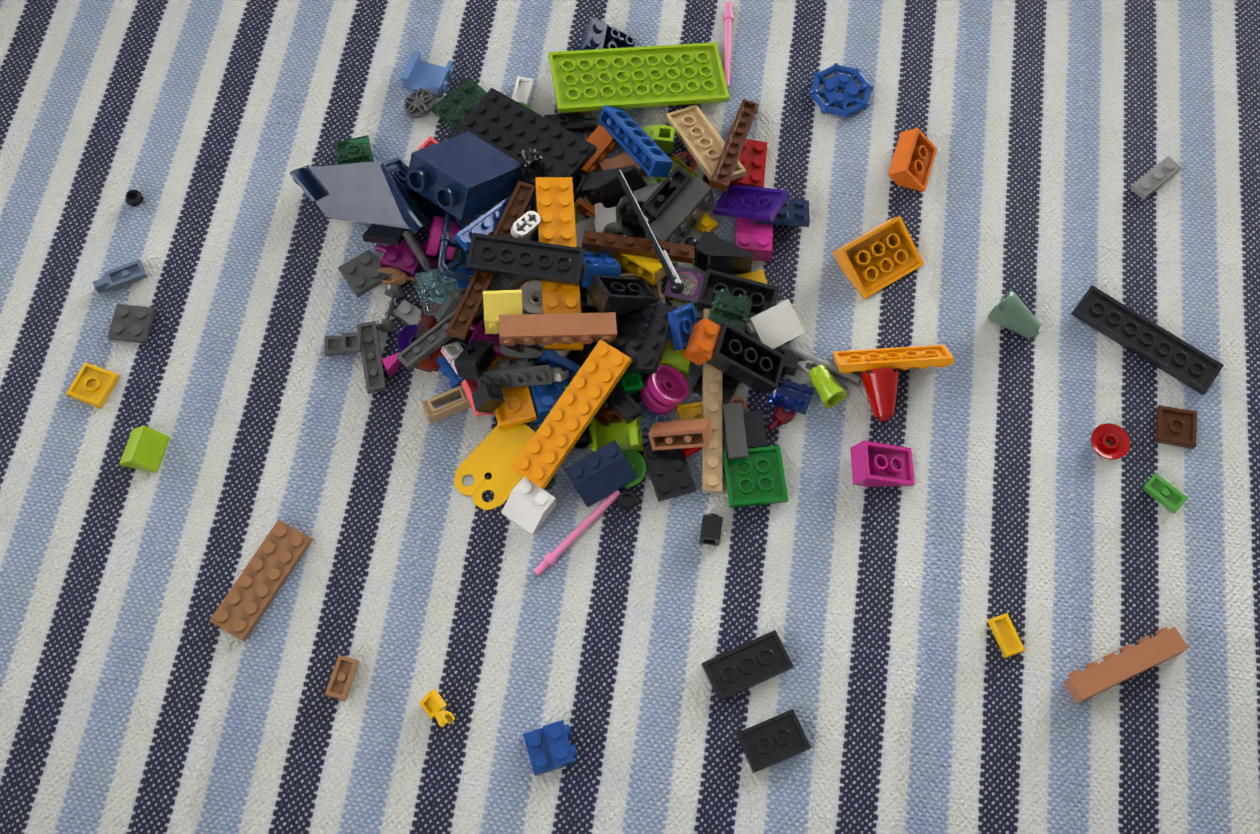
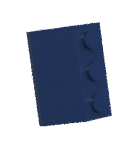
M616 440L564 469L587 507L592 506L638 478Z

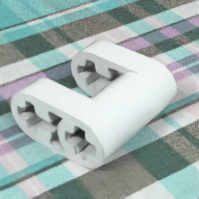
M528 211L514 222L510 233L514 239L531 241L540 223V215L535 211Z

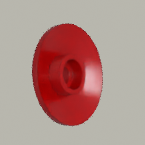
M1105 423L1096 427L1092 432L1091 445L1099 456L1109 460H1117L1125 456L1129 451L1130 439L1126 431L1120 426Z

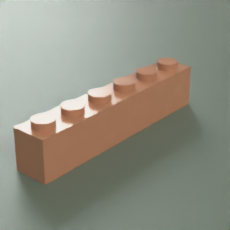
M616 312L499 315V343L505 346H513L515 344L530 346L535 343H543L544 345L563 343L569 345L574 342L591 344L599 342L600 339L606 343H611L616 340L617 336Z
M1164 627L1156 631V636L1152 638L1147 635L1139 639V644L1134 647L1132 644L1126 645L1120 649L1121 653L1115 655L1112 652L1104 656L1103 662L1093 661L1085 666L1086 670L1080 672L1077 669L1069 673V678L1064 681V684L1075 703L1079 704L1183 653L1189 648L1176 627L1169 630Z

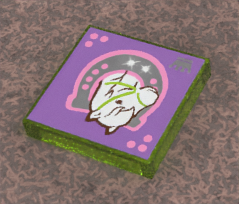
M673 265L681 282L684 283V290L680 294L672 293L670 290L672 284L669 278H667L663 292L665 300L683 304L693 303L694 306H697L706 272Z

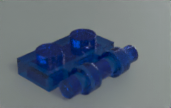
M780 378L778 385L783 386V388L778 387L773 391L769 403L806 415L812 397L805 394L812 396L814 389L807 387L808 385L804 383L801 385L792 382V379Z

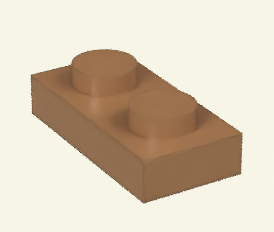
M341 655L338 656L325 692L327 697L346 702L360 663L359 660Z

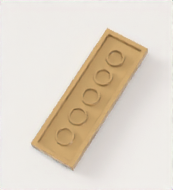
M697 104L667 113L665 120L670 126L675 127L676 135L711 181L725 141ZM739 160L731 181L746 176V169Z

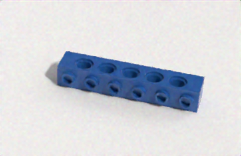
M604 105L598 122L649 177L667 178L673 161L622 108Z

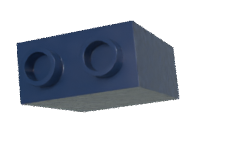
M466 132L413 152L405 185L453 216L463 220L499 204L512 195L520 180L523 165L472 133Z

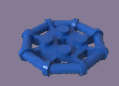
M834 63L833 66L814 74V81L809 91V96L814 99L822 113L842 116L845 119L869 107L868 102L873 85L867 81L861 73V69H854ZM832 73L835 74V76L832 77V78H829V79H826V78H825L826 76H828V75H830V74H832ZM857 78L862 86H858L854 80ZM820 83L824 85L823 90H818ZM843 90L844 94H842L841 92L838 93L837 91ZM859 93H864L862 100L857 98Z

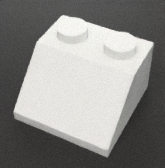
M523 477L512 490L501 513L533 536L557 506L556 498L526 477Z

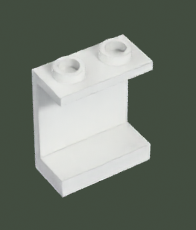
M789 299L782 300L776 303L775 306L745 319V327L748 333L772 349L805 333Z

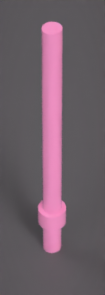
M731 1L726 2L723 19L725 22L723 72L727 89L730 88L731 31L734 20Z
M617 490L610 494L552 553H548L543 558V561L533 572L540 576L549 566L552 567L557 562V558L621 493Z

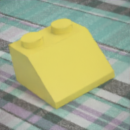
M522 290L483 291L485 334H499V315H523Z

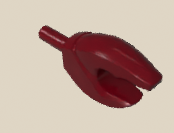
M792 399L782 402L776 408L773 416L774 422L768 427L769 431L777 424L782 426L793 420L796 415V408L791 412L785 411L791 404Z

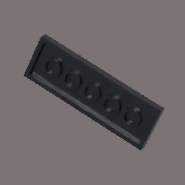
M473 233L466 270L579 286L585 248Z

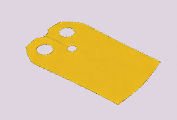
M524 423L500 430L497 424L475 450L459 465L455 473L454 487L461 494L471 496L474 504L483 510H490L501 506L523 478V475L511 467L536 432ZM491 473V479L487 480L485 478V474ZM467 474L474 477V483L471 486H465L462 483V478ZM491 490L494 493V499L491 502H485L482 499L484 491Z

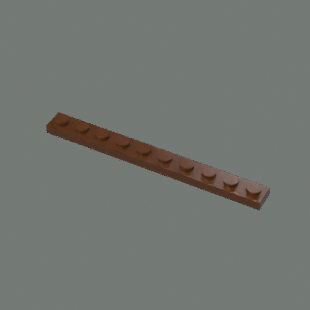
M521 181L518 182L493 236L513 238L510 233L514 222L526 213L536 192L534 185ZM474 272L446 330L447 335L465 341L483 303V291H489L496 274Z

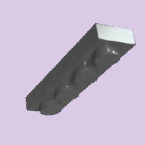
M376 322L357 324L358 333L362 334L361 356L367 393L386 391Z

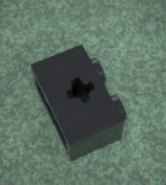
M471 340L454 361L458 377L479 380L496 359L493 343L490 341Z

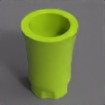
M818 365L810 370L809 377L811 383L816 388L825 408L833 407L845 399L847 392L839 385L824 365Z

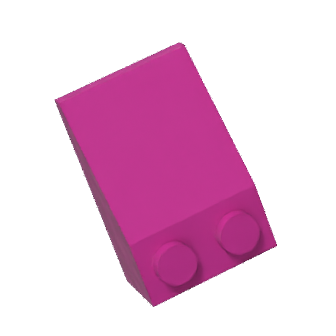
M736 217L735 245L754 254L753 261L770 262L773 225L757 224L754 219Z
M862 441L850 448L853 485L866 487L915 485L911 448L870 441Z

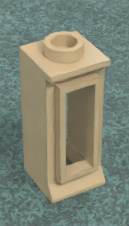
M462 385L428 400L421 401L430 425L472 407ZM462 396V398H460V399H458V400H455V401H453V402H451V403H448V404H446V405H444V406H442V407H439V408H437V409H435V410H434V408H433V407L438 406V405H440V404H442V403H445V402H447V401H449V400H452V399H454V398H456V397Z

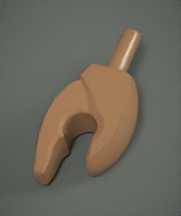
M394 267L378 269L379 273L393 275L391 280H381L386 285L402 286L405 284V281L418 282V277H408L405 272Z

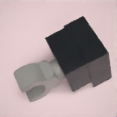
M786 349L782 374L795 376L796 369H799L804 374L809 375L810 369H807L806 366L813 367L814 362L811 360L800 362V357L792 355L793 351Z

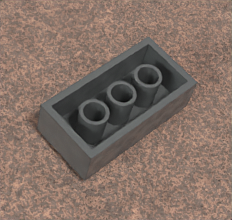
M694 176L650 225L657 240L679 243L683 238L685 239L690 234L692 227L698 225L703 218L702 216L714 207L715 201L712 188L697 176Z

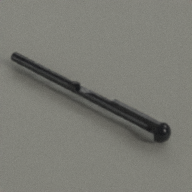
M616 170L615 174L672 284L671 292L680 294L684 290V283L681 282L666 250H662L649 225V220L644 215L622 170Z

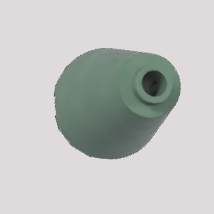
M1009 290L1000 299L999 304L995 305L987 318L991 322L1027 339L1031 337L1036 338L1041 332V324L1018 295Z

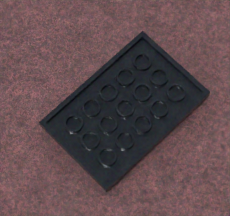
M581 306V313H600L596 307ZM645 306L616 316V340L607 344L633 360L625 373H657L671 335L667 313L677 309V306ZM598 342L583 344V350H570L566 359H570L575 364L582 366Z

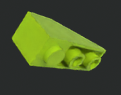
M657 124L640 127L663 152L672 153L675 139L674 126Z

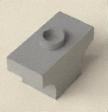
M602 202L595 204L593 225L596 232L608 234L623 232L622 216L616 206L605 208Z

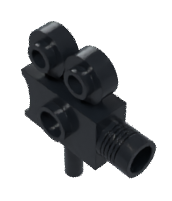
M557 104L555 106L557 114L544 115L545 118L585 139L584 132H594L597 128L595 117L581 118L580 113H558Z

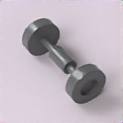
M387 285L384 293L391 297V299L387 303L386 319L377 320L376 327L382 332L392 333L396 325L389 319L393 314L395 306L394 298H402L404 290L396 285Z

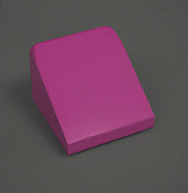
M400 352L382 359L389 378L402 365L396 357Z

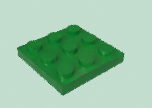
M780 445L748 448V459L729 460L728 451H722L729 508L788 502Z

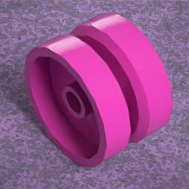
M434 216L425 253L428 256L435 257L438 254L441 246L439 240L443 233L445 221L443 217ZM452 220L450 237L455 239L454 236L459 232V228ZM448 246L446 260H452L456 248Z
M661 365L656 374L651 373L644 380L643 389L639 392L646 407L657 414L666 415L671 413L688 396L689 385L685 376L678 369L670 365Z

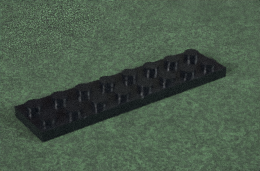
M1091 285L1071 314L1202 395L1208 391L1224 366Z

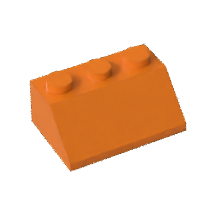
M919 128L900 133L888 176L899 186L923 192L928 183L937 148Z

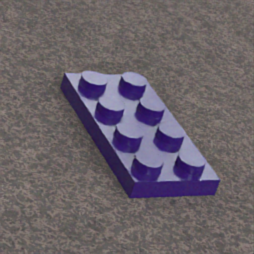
M729 184L727 192H723L712 208L714 215L772 222L790 195L787 190Z

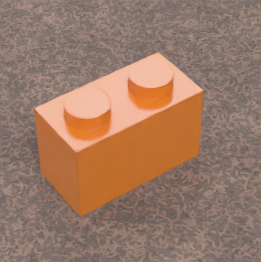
M703 318L693 324L683 357L697 365L710 360L721 326L707 318Z

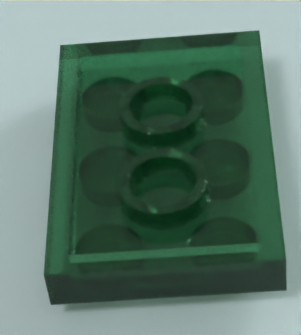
M469 77L437 102L432 112L454 130L487 92Z

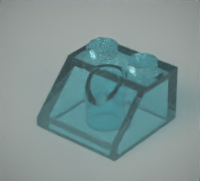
M439 268L415 274L414 285L426 316L436 314L448 293L458 289L457 280L440 275L438 272Z

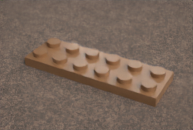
M278 520L209 621L245 642L313 541L312 538Z

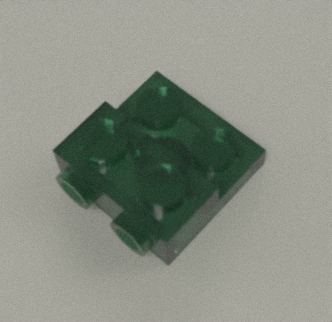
M368 135L334 142L337 164L374 161Z
M726 289L716 290L708 319L718 325L726 322L744 332L753 301H750L746 295H738V297L731 295V292Z

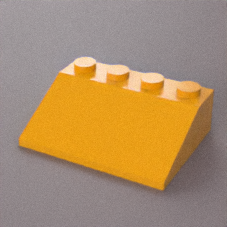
M901 216L890 218L832 251L839 267L863 299L924 265Z

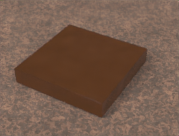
M1158 405L1156 408L1155 443L1194 449L1196 447L1197 412Z

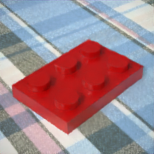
M746 139L739 158L740 163L746 169V176L732 180L730 184L764 188L768 142Z

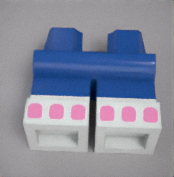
M458 341L442 346L441 352L443 356L437 359L440 365L439 371L450 379L449 385L452 389L462 385L461 383L465 379H470L458 377L454 365L455 359L464 350Z

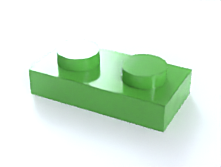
M1157 473L1142 488L1173 514L1188 499V497Z

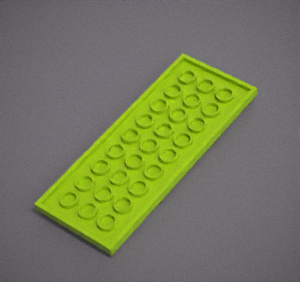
M716 42L548 52L558 113L602 110L604 105L627 109L728 102L730 98Z

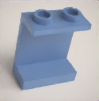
M413 51L401 76L403 88L413 91L423 88L432 92L435 97L442 98L444 93L448 91L450 79L454 78L455 69L451 60L448 61L446 67L422 61L420 52Z

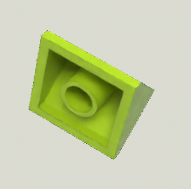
M145 425L132 429L119 465L157 473L170 437Z

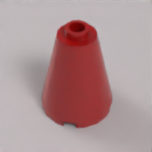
M893 368L872 369L870 374H867L866 371L862 372L861 380L874 418L879 419V422L890 421L895 411L899 369L893 371Z

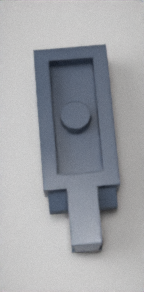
M136 260L104 272L105 275L101 279L93 281L96 291L100 293L118 289L148 276L141 260Z

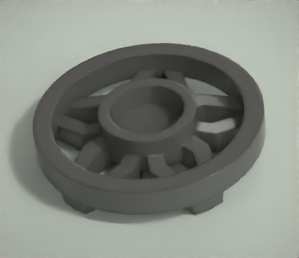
M420 88L405 98L404 110L412 118H422L433 110L436 103L435 97L429 90Z

